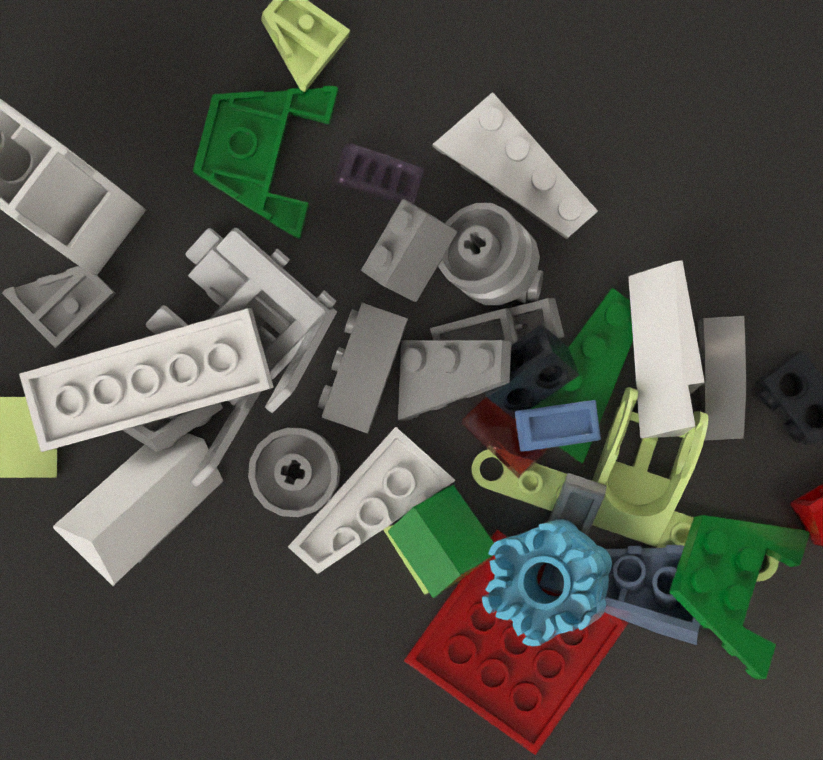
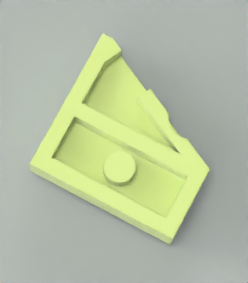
M273 0L262 13V23L298 87L303 92L309 88L349 38L350 30L308 0Z

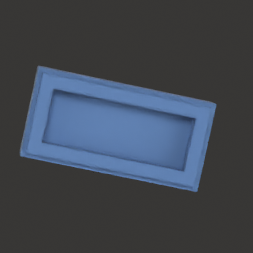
M596 400L515 411L520 451L601 440Z

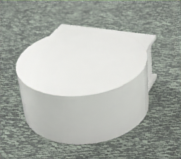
M0 99V209L74 263L97 276L146 210L84 160Z

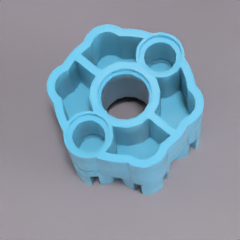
M557 519L539 524L537 528L498 540L491 546L489 555H495L496 559L489 561L495 578L489 582L485 589L489 594L482 596L483 606L489 614L497 611V618L502 620L511 619L517 636L523 633L526 635L522 641L524 644L540 646L560 633L573 632L578 628L582 630L604 614L606 609L605 597L609 582L608 574L612 567L611 557L603 547L596 545L590 537L579 531L571 521ZM546 562L556 566L563 575L564 589L560 596L548 595L542 591L538 584V571Z

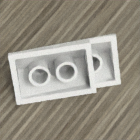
M683 260L628 276L636 386L638 390L640 438L682 436L695 427L690 394L705 381Z
M186 433L179 438L174 446L163 449L158 453L144 445L60 519L53 528L114 586L223 482L218 468H216L197 488L190 483V480L209 451L204 439Z

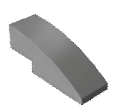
M546 298L512 308H504L430 328L433 340L511 341L512 345L541 324L558 339L564 337L555 298Z
M744 316L702 318L698 320L700 359L705 382L699 387L700 411L708 414L705 440L744 438L746 404Z

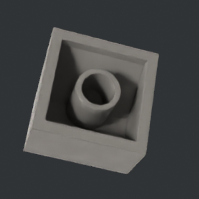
M402 199L361 271L384 287L417 302L456 236L457 231L406 199Z

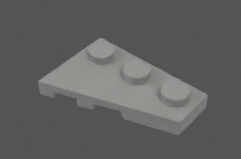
M401 340L398 420L408 421L429 410H438L448 406V403L464 397L470 398L510 383L511 341Z

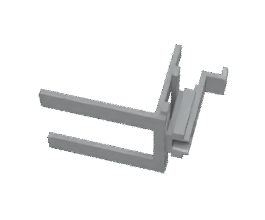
M208 228L186 252V256L196 264L188 276L207 292V295L220 306L210 319L252 308L271 380L289 364L265 406L267 410L273 413L297 387L337 313L332 307L336 300L325 290L316 298L283 269L290 259L278 248L269 256L238 228H233L224 239L213 229ZM165 305L161 306L146 323V327L155 335L188 326ZM266 322L280 334L277 338L262 327ZM261 391L228 400L233 406L235 405V408L190 480L193 486L197 488L217 468Z

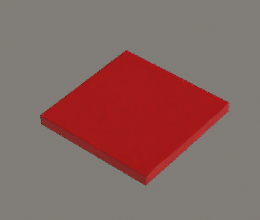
M498 529L491 536L494 543L507 538ZM493 556L459 581L404 658V661L536 755L629 623L604 613L598 620L582 630L578 628L573 632L560 633L540 646H528L522 642L526 635L523 633L517 636L511 619L502 620L497 618V611L489 614L483 606L482 596L489 594L485 589L489 582L495 578L489 561L496 559ZM545 563L538 571V584H540L546 566ZM541 588L542 591H544L548 595L560 596L556 593Z

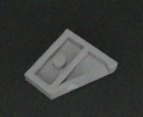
M80 266L67 269L66 272L57 275L51 274L39 278L35 282L19 287H10L2 292L56 349L61 348L116 294L98 275L94 276Z
M221 403L123 429V431L158 453L163 449L174 446L180 437L193 428L206 424L211 419V416L223 409Z

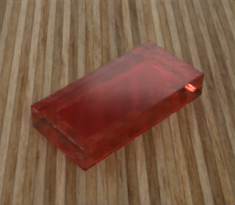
M487 397L462 419V424L518 479L548 450V448L520 451L516 419L514 420Z

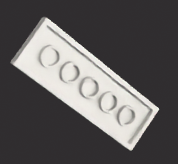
M252 308L19 374L41 452L274 388Z

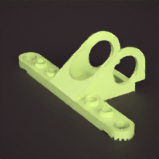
M631 387L625 388L592 480L607 485L604 499L592 525L657 548H666V545L684 546L694 517L674 510L700 456L708 427V414L695 411L693 413L695 427L684 435L677 436L682 438L669 479L647 472L658 437L642 438L632 466L616 461L629 421L639 423V414L632 412L638 398V390ZM487 449L480 452L474 458L471 467L472 476L480 486L550 511L554 508L567 476L566 473L495 449ZM493 457L502 463L503 472L497 480L489 481L482 477L480 465L486 458ZM767 555V566L759 572L757 581H764L772 577L778 568L779 561Z

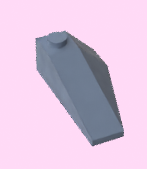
M666 545V548L628 546L627 549H605L611 557L612 567L608 574L609 582L605 597L606 609L604 613L655 633L697 645L702 625L669 592L684 546ZM546 563L539 584L540 588L561 595L563 592V575L551 563Z

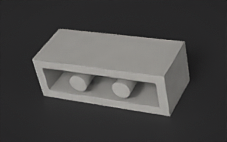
M365 303L361 304L359 311L351 310L344 332L351 334L346 349L338 347L331 370L337 371V375L332 387L325 385L318 403V408L324 409L322 418L369 434L404 335L408 318Z

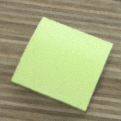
M0 397V478L57 477V448L44 452L40 451L26 397Z

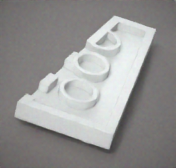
M493 92L433 143V148L449 156L459 163L462 168L478 176L491 185L494 190L520 205L526 212L565 239H568L598 212Z
M395 427L293 540L288 548L318 574L391 525L414 506L432 497L456 480Z

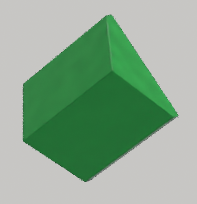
M451 485L414 506L388 530V533L433 598L495 556L489 555V550L494 544L493 540L455 485Z

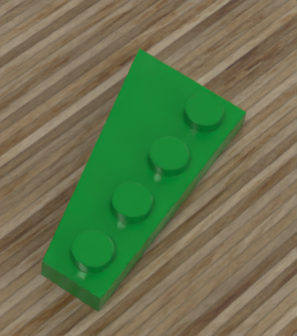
M610 289L568 347L579 376L531 409L596 400L598 422L600 423L633 342L629 299L615 289ZM592 441L557 447L583 464Z

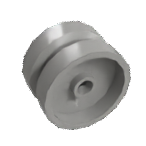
M474 203L458 210L446 221L445 224L456 230L457 234L438 267L444 276L467 296L483 305H502L516 300L530 287L538 272L540 255L537 243L531 234L506 209L493 203Z
M287 427L270 433L257 445L249 461L248 479L254 496L266 509L280 516L301 517L316 512L333 497L340 482L341 465L336 450L325 437L310 429ZM293 464H299V469L304 470L301 478L293 479L290 477L289 468Z

